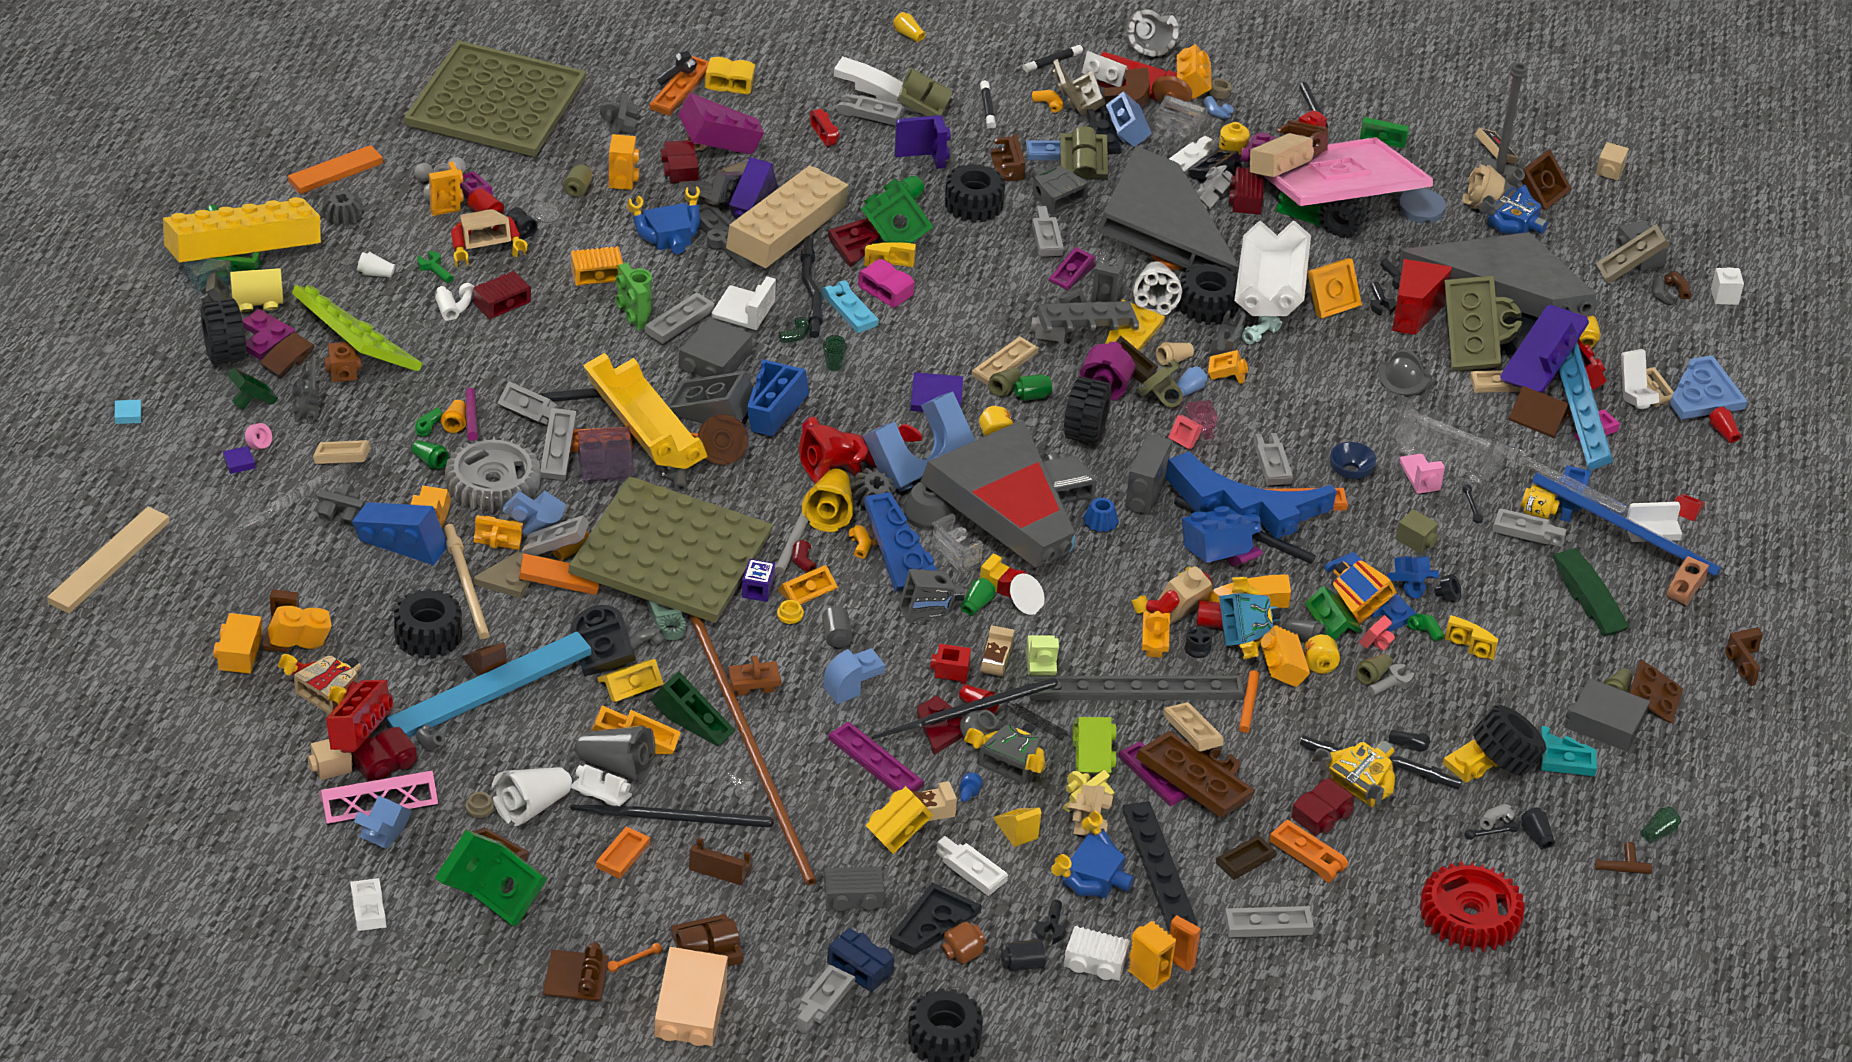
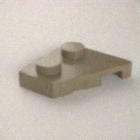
M516 552L474 577V585L521 598L531 581L519 579L523 553Z

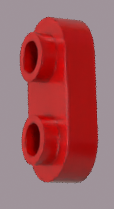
M821 108L811 110L809 116L811 127L826 147L835 145L837 139H839L838 128L832 124L827 112H824Z

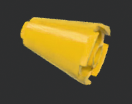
M832 469L805 494L802 502V514L810 521L809 524L813 528L820 531L835 532L849 524L854 509L848 474L841 469Z

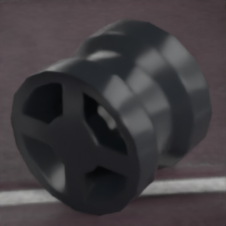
M1203 626L1189 628L1186 634V653L1194 658L1208 656L1211 651L1212 632Z

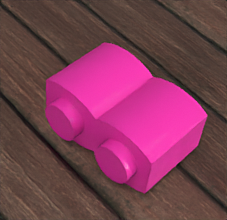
M878 259L859 272L858 286L892 308H895L914 294L915 282L911 276L896 270L892 264L885 260Z

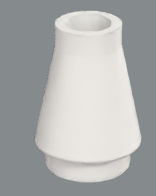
M362 252L357 271L362 272V275L388 278L392 277L395 270V264L371 252L368 254Z

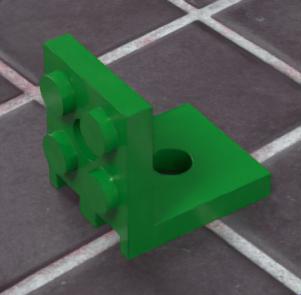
M893 179L883 187L885 189L880 195L877 192L864 200L866 205L861 208L885 243L911 244L934 227L907 190L909 186L904 179L899 181ZM899 214L907 218V225L902 229L894 225V218Z
M469 830L464 832L435 876V879L444 885L472 894L513 926L519 924L548 879L501 842ZM510 879H513L514 888L507 894L505 885Z

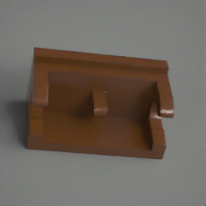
M1289 120L1287 124L1280 126L1276 131L1283 133V136L1291 133L1313 138V156L1328 150L1327 127Z
M1017 134L1012 135V137L994 139L995 144H1004L1002 148L990 150L995 170L1000 172V175L1004 177V181L1024 180L1025 160Z
M697 837V846L692 845L690 848L689 870L742 886L752 868V854L745 852L743 860L704 848V839Z

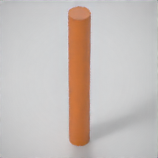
M1255 670L1249 672L1239 732L1249 733L1260 676L1259 672Z

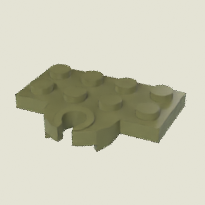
M1494 276L1445 280L1452 371L1501 367L1500 345L1511 342L1522 329V321H1516L1510 325L1503 321L1509 316L1520 318V309L1510 298L1495 297Z

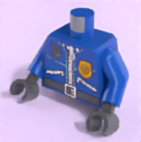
M1517 168L1507 176L1508 183L1516 186V189L1512 187L1497 202L1493 196H1486L1480 204L1479 210L1484 214H1489L1487 226L1497 229L1501 234L1527 233L1531 229L1543 234L1547 228L1548 221L1539 218L1541 205L1533 199L1526 185L1522 184L1521 181L1525 178V173L1521 168Z

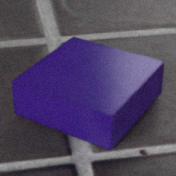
M248 446L223 451V458L230 474L255 469V461Z

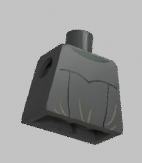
M1057 166L1048 171L1042 167H1037L1033 171V195L1042 206L1047 207L1050 215L1086 200L1088 182L1064 167Z

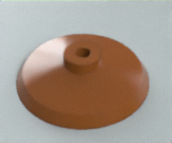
M1162 76L1156 79L1152 85V92L1155 98L1161 104L1168 107H1182L1188 104L1192 98L1190 86L1182 79L1174 76Z

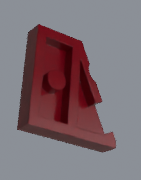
M868 218L830 229L827 236L849 267L854 266L865 256L867 245L877 244L881 239L880 234Z
M936 695L917 707V716L919 719H922L930 714L953 707ZM963 716L934 725L923 726V731L929 739L931 751L934 755L964 737L960 729V721Z

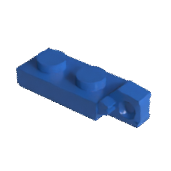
M1566 465L1561 484L1585 496L1591 471ZM1559 495L1557 497V500L1560 501L1558 507L1562 508L1560 520L1570 522L1573 510L1579 512L1582 507Z

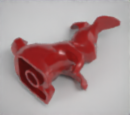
M808 417L802 424L799 457L806 473L815 484L832 469L844 467L855 477L859 472L862 473L861 462H865L873 468L877 467L862 435L842 432L831 426L820 424L817 417ZM902 424L898 427L903 441H922L923 436L918 429L907 424Z

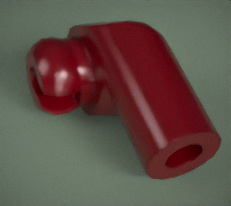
M798 540L793 545L792 562L808 573L817 567L816 563L807 557L809 554L808 549H811V545L805 540Z

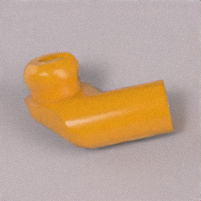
M1054 90L1032 92L1033 102H1046L1051 108L1050 111L1058 113L1063 108V100Z
M856 525L849 530L848 535L849 537L853 536L852 541H858L854 551L855 557L865 559L872 546V539L865 527Z

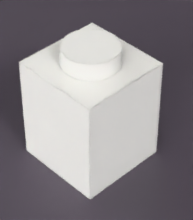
M1716 268L1711 286L1715 304L1739 305L1744 285L1739 268Z

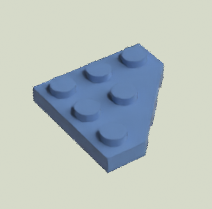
M1713 355L1691 359L1670 401V405L1680 419L1710 415L1712 411L1719 407H1725L1730 411L1746 409L1748 403Z

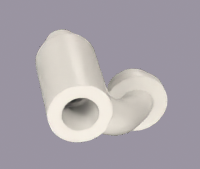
M471 283L461 285L459 288L461 300L458 303H455L451 291L446 290L444 286L437 288L435 299L445 321L457 319L459 313L468 307L471 299H474V285Z

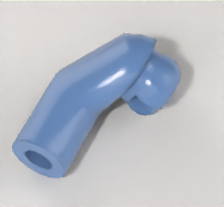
M1212 96L1206 97L1203 101L1211 116L1225 120L1229 119L1234 112L1233 107L1227 103L1223 104L1222 107L1218 106Z

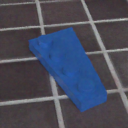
M887 492L866 496L864 504L895 592L903 591L909 569L938 571L933 564L934 559L929 552L926 553L920 544V538L916 531H912L907 524V518L892 494Z

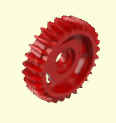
M1460 861L1458 867L1453 863L1448 865V869L1441 866L1438 872H1433L1431 877L1427 878L1421 892L1419 910H1421V918L1425 919V927H1431L1432 935L1440 933V941L1448 939L1449 946L1457 943L1460 945V950L1464 946H1468L1471 952L1474 951L1475 947H1480L1482 952H1484L1486 946H1489L1492 950L1496 949L1497 944L1504 947L1506 941L1511 942L1514 935L1518 934L1524 918L1525 903L1523 902V894L1519 893V886L1513 885L1512 878L1504 879V872L1495 873V867L1490 870L1486 869L1484 863L1481 867L1474 866L1473 861L1469 866H1465ZM1497 900L1503 905L1507 915H1499ZM1473 908L1478 911V914H1468L1464 909Z

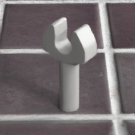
M1394 664L1389 667V677L1370 685L1368 692L1374 696L1394 685L1406 689L1411 685L1414 673L1400 676L1404 673L1405 665Z

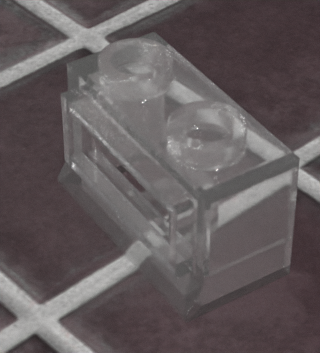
M1165 95L1163 102L1155 111L1153 127L1196 140L1206 126L1208 108ZM1168 108L1179 110V113L1168 110Z
M951 513L931 522L934 526L932 546L956 570L965 574L981 566L983 543L979 540L964 547L960 541L966 539L967 531L962 527L953 530L955 515Z

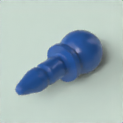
M970 772L962 777L960 784V799L962 802L969 801L971 796H976L978 791L981 790L983 781L977 773Z

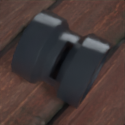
M515 207L507 213L506 216L514 220L521 236L520 239L524 240L535 234L538 223L534 218L528 216L522 208Z

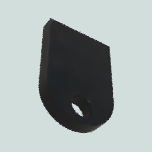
M597 605L585 609L576 616L571 625V634L578 631L591 647V655L579 660L584 676L594 675L636 661L623 616L618 609L609 605ZM595 617H601L598 621L590 622Z

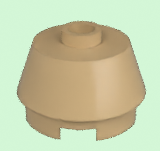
M1480 164L1479 168H1474L1467 181L1469 183L1468 194H1463V203L1470 205L1472 209H1479L1483 199L1488 195L1493 196L1497 202L1504 195L1505 178L1490 165Z

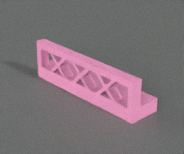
M433 771L320 790L319 797L320 802H323L326 824L355 819L358 812L369 816L372 809L364 811L355 803L361 795L366 794L377 800L378 796L374 794L377 792H383L381 797L384 798L389 790H398L405 795L399 805L408 809L438 804ZM428 784L431 799L419 801L410 794L417 785ZM411 787L408 792L402 788ZM349 797H355L352 802L347 799ZM407 798L414 801L413 803L404 804ZM341 799L349 805L343 815L331 816L329 801ZM352 807L358 811L348 814Z

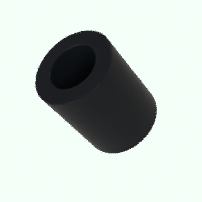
M1035 939L1006 943L1005 949H1001L1002 965L1008 966L1009 971L1044 968L1045 949L1042 940Z

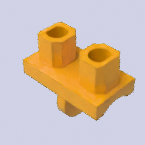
M477 515L475 518L473 542L490 545V548L494 549L499 546L520 550L523 523Z
M1143 611L1142 650H1146V656L1160 658L1162 657V652L1169 651L1170 613L1161 614V612L1155 611L1151 614L1148 611Z

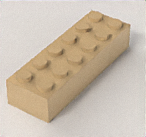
M809 165L729 225L726 249L767 268L845 207L849 185Z

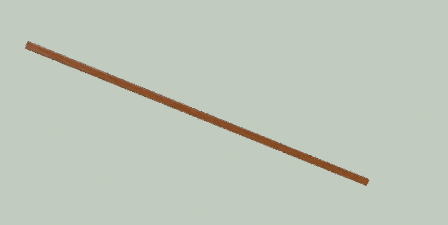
M688 614L807 886L816 884L815 875L701 618Z

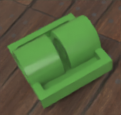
M628 263L618 265V276H616L618 295L615 296L616 304L619 309L623 308L627 321L630 324L633 323L637 330L645 329L647 319L651 316L652 274L646 269L638 268L632 270Z

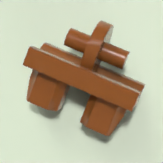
M755 655L751 656V664L729 666L728 672L732 689L738 696L747 695L750 689L760 688V691L764 693L774 692L776 686H781L777 661L759 663L758 656Z

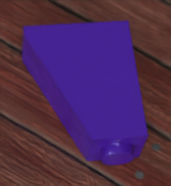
M752 157L749 158L729 204L731 214L735 219H738L777 189L778 185L772 163Z

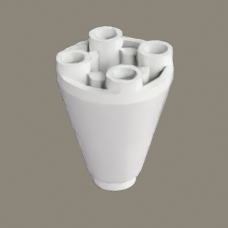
M1158 261L1151 262L1135 281L1133 289L1135 303L1139 307L1152 310L1161 315L1169 314L1181 299L1182 288L1180 280L1165 264Z

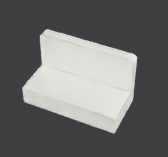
M1679 502L1630 504L1627 514L1628 519L1671 541L1681 540L1682 532L1677 521L1680 511ZM1627 531L1631 542L1646 541Z

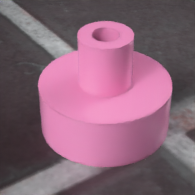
M264 423L253 424L246 429L245 440L248 446L254 450L264 449L271 444L272 433L270 428Z

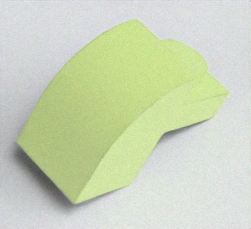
M1028 635L1026 645L1028 676H1056V662L1059 650L1058 638H1055V636Z

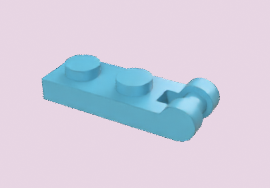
M846 280L837 282L836 286L832 287L829 285L822 288L823 297L857 333L878 326L879 319L852 292Z

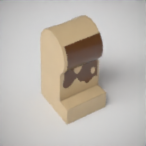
M991 625L983 656L981 673L1003 677L1013 649L1015 630Z
M949 781L939 783L938 789L922 791L921 793L912 791L933 814L928 821L955 817L957 798Z

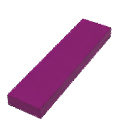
M849 721L829 733L828 740L893 792L902 790L905 786L911 792L918 791L924 787V781Z

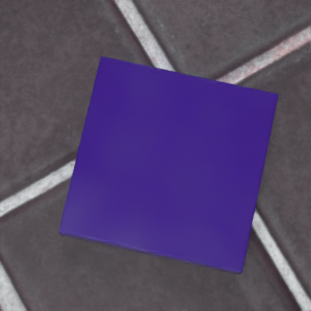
M914 372L910 411L924 412L921 405L952 391L961 408L963 376Z

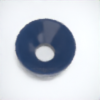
M1343 442L1337 444L1331 450L1330 464L1333 470L1340 476L1347 479H1360L1372 473L1376 464V455L1372 449L1364 444ZM1354 466L1358 471L1346 470L1344 467Z

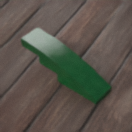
M1577 548L1556 553L1552 556L1571 597L1574 600L1579 599L1585 614L1589 619L1594 618L1603 637L1626 631L1629 628L1606 585Z

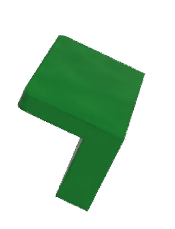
M1367 117L1363 118L1360 139L1377 137L1386 145L1405 149L1409 136V126Z
M1322 586L1305 602L1315 620L1321 621V624L1326 625V635L1334 640L1347 628H1351L1358 634L1363 631L1341 597L1325 586Z

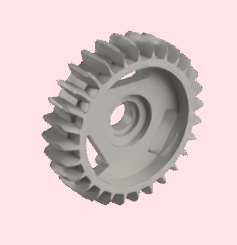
M483 437L482 441L478 442L475 440L472 441V444L465 442L463 448L457 447L456 453H451L450 459L447 460L445 479L450 496L455 498V502H461L462 507L470 505L471 511L480 508L481 513L484 510H490L491 514H493L494 510H500L503 514L504 504L518 491L529 498L535 497L536 491L539 490L541 471L536 454L532 453L529 447L524 448L523 443L516 445L514 439L508 442L505 437L502 440H496L495 437L492 440H486ZM515 466L524 473V476L520 479H517ZM494 477L498 478L499 481L489 482L487 479Z

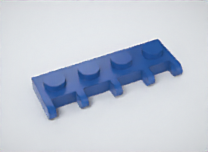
M1355 552L1328 562L1324 569L1327 572H1332L1340 562H1346L1351 567L1362 559ZM1395 594L1371 616L1375 618L1385 615L1392 622L1387 628V631L1391 632L1407 625V619L1417 613Z

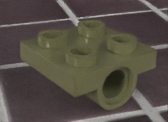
M910 67L905 75L897 101L923 114L925 117L942 115L943 109L952 95V91Z
M1088 126L1075 128L1072 133H1060V166L1083 179H1107V135L1096 134V131Z

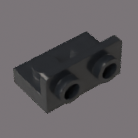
M1216 150L1189 168L1188 171L1190 178H1200L1202 181H1206V174L1214 166L1226 165L1227 167L1224 172L1228 171L1233 176L1236 174V168L1243 167L1238 151Z

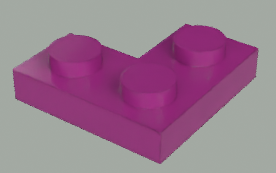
M260 309L243 320L244 329L255 334L246 341V352L260 360L283 339L296 332L292 327Z

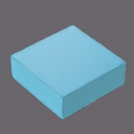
M141 400L115 401V424L141 423Z

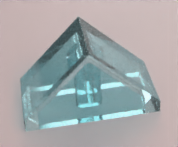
M208 258L183 262L185 275L199 294L202 293L200 291L201 288L206 285L207 276L214 272L217 273L226 285L231 284L230 272H232L230 261Z

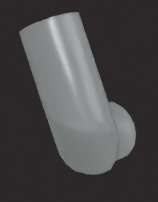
M1501 804L1486 811L1480 820V826L1485 830H1490L1499 818H1502L1503 822L1509 823L1516 816V813L1509 804Z

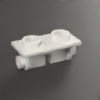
M1087 51L1082 73L1087 74L1093 71L1097 79L1121 87L1123 80L1126 79L1125 70H1128L1126 65Z
M589 765L578 766L576 776H579V779L571 784V788L579 791L582 795L596 797L613 806H621L632 796V793H629L631 785L627 783L626 779L607 773L605 781H602L603 771Z

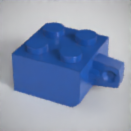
M1219 506L1214 511L1206 513L1194 512L1191 516L1182 518L1185 548L1206 563L1248 553L1253 547L1252 535L1261 531L1260 517L1258 515H1240L1228 506Z

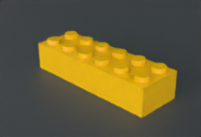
M298 197L290 198L289 201L284 202L267 201L262 205L244 204L239 208L221 207L217 211L198 210L194 214L187 215L175 213L171 217L163 218L164 245L179 263L321 243L320 215L304 199Z

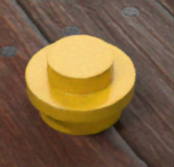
M795 600L782 602L777 610L778 619L786 624L798 623L804 616L803 608Z

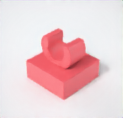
M1178 415L1168 438L1188 449H1192L1200 436L1203 426L1184 415Z
M1384 615L1366 632L1359 643L1366 648L1374 643L1377 648L1384 651L1395 639L1394 635L1387 631L1392 622Z

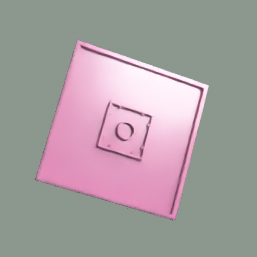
M1377 137L1328 144V150L1313 156L1312 161L1275 177L1264 175L1268 181L1300 206L1433 186V178Z

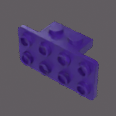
M1553 305L1546 306L1501 373L1500 378L1502 382L1521 389L1522 386H1526L1543 393L1588 326V318Z

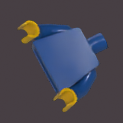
M696 186L695 196L689 195L688 187L686 188L685 199L689 202V206L686 203L642 210V214L640 211L643 205L642 197L637 196L636 198L638 206L633 205L630 198L627 202V209L634 213L633 220L639 237L654 244L658 250L671 248L675 254L682 253L686 246L691 244V237L696 235L700 226L699 205L696 204L700 194L699 188Z
M1098 811L1091 812L1089 817L1082 821L1083 829L1092 831L1094 834L1087 835L1071 859L1065 854L1055 858V864L1052 865L1051 871L1056 876L1063 875L1062 885L1071 888L1078 896L1106 898L1114 886L1129 892L1135 877L1123 872L1125 856L1113 844L1106 831L1100 829L1099 826L1102 824L1103 818Z

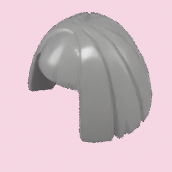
M1142 10L1136 11L1130 17L1126 28V36L1131 46L1139 53L1147 56H1160L1167 53L1168 49H1172L1175 45L1179 28L1173 15L1160 17L1155 11Z

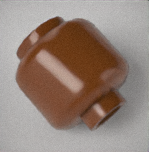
M963 922L945 932V943L941 946L948 960L954 958L957 963L965 964L983 953V945L986 944V940L977 924L972 925L969 922Z

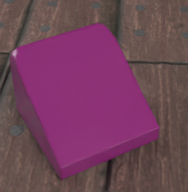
M1253 546L1248 553L1228 557L1227 560L1231 566L1235 567L1262 556L1263 552L1261 549Z

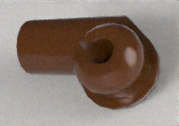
M1670 271L1669 274L1664 276L1668 286L1676 284L1680 299L1691 298L1689 282L1678 271Z

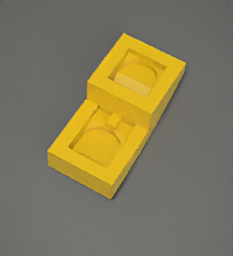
M878 243L867 245L865 248L864 266H869L876 260L882 259L890 264L913 267L916 244Z

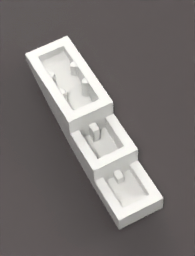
M842 57L834 68V76L855 82V90L876 95V99L903 105L897 101L903 82L891 75L846 57ZM903 105L905 110L919 113L913 110L912 108Z

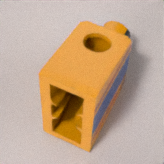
M1362 560L1357 561L1351 567L1346 562H1340L1334 568V574L1338 578L1333 582V585L1358 623L1365 621L1397 593L1388 577Z

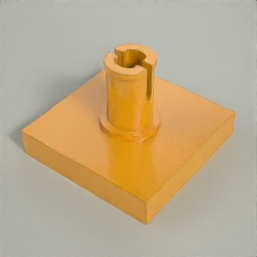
M1346 258L1307 271L1315 312L1318 318H1324L1362 305L1352 258Z

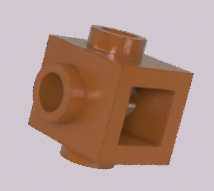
M348 342L328 344L329 357H324L325 372H330L331 381L357 380V370H361L360 355H355L354 347Z

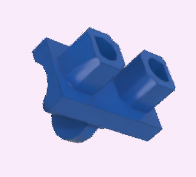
M1412 556L1394 558L1395 572L1388 573V578L1391 581H1405L1403 589L1410 598L1422 596L1426 589L1423 581L1425 578H1439V570L1430 569L1429 556L1414 558Z

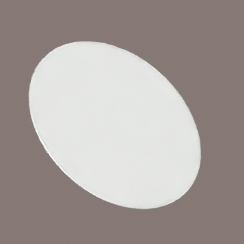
M1019 574L1013 578L1010 594L1014 604L1025 614H1036L1044 605V592L1041 585L1034 577L1028 574Z

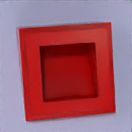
M1686 494L1676 496L1674 501L1680 504L1678 516L1691 521H1695L1705 505L1703 501Z

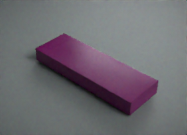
M1141 741L1119 752L1118 757L1168 806L1171 807L1189 797L1187 793L1169 783L1164 777L1136 759L1138 750L1145 746Z

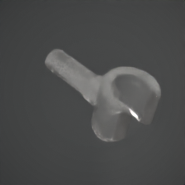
M732 772L727 773V778L737 786L735 789L736 796L744 802L749 800L754 795V792L751 791L753 788L752 781L745 780L743 782Z

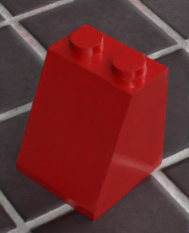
M1408 259L1403 260L1392 331L1416 335L1445 306V280H1450L1452 266Z

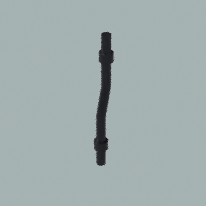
M806 237L800 258L802 262L801 279L812 296L811 311L808 314L809 335L811 338H817L823 320L821 312L822 294L811 277L812 263L815 261L814 240L812 237Z
M1305 735L1302 736L1300 741L1301 746L1315 751L1319 748L1326 749L1329 752L1342 750L1335 747V743L1327 740L1322 742ZM1400 756L1389 757L1393 767L1427 778L1428 782L1436 785L1439 782L1458 790L1461 786L1462 779L1443 773V769L1435 766L1430 768Z

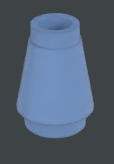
M1195 366L1188 368L1176 383L1181 388L1183 397L1204 388L1208 379L1206 373L1200 367ZM1171 389L1172 394L1179 398L1178 391Z

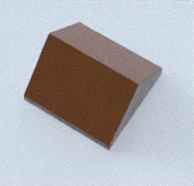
M1550 149L1546 150L1522 169L1525 173V178L1521 181L1522 184L1526 185L1533 199L1540 203L1543 210L1548 209L1572 189Z
M1522 386L1509 420L1554 438L1572 412L1568 403Z

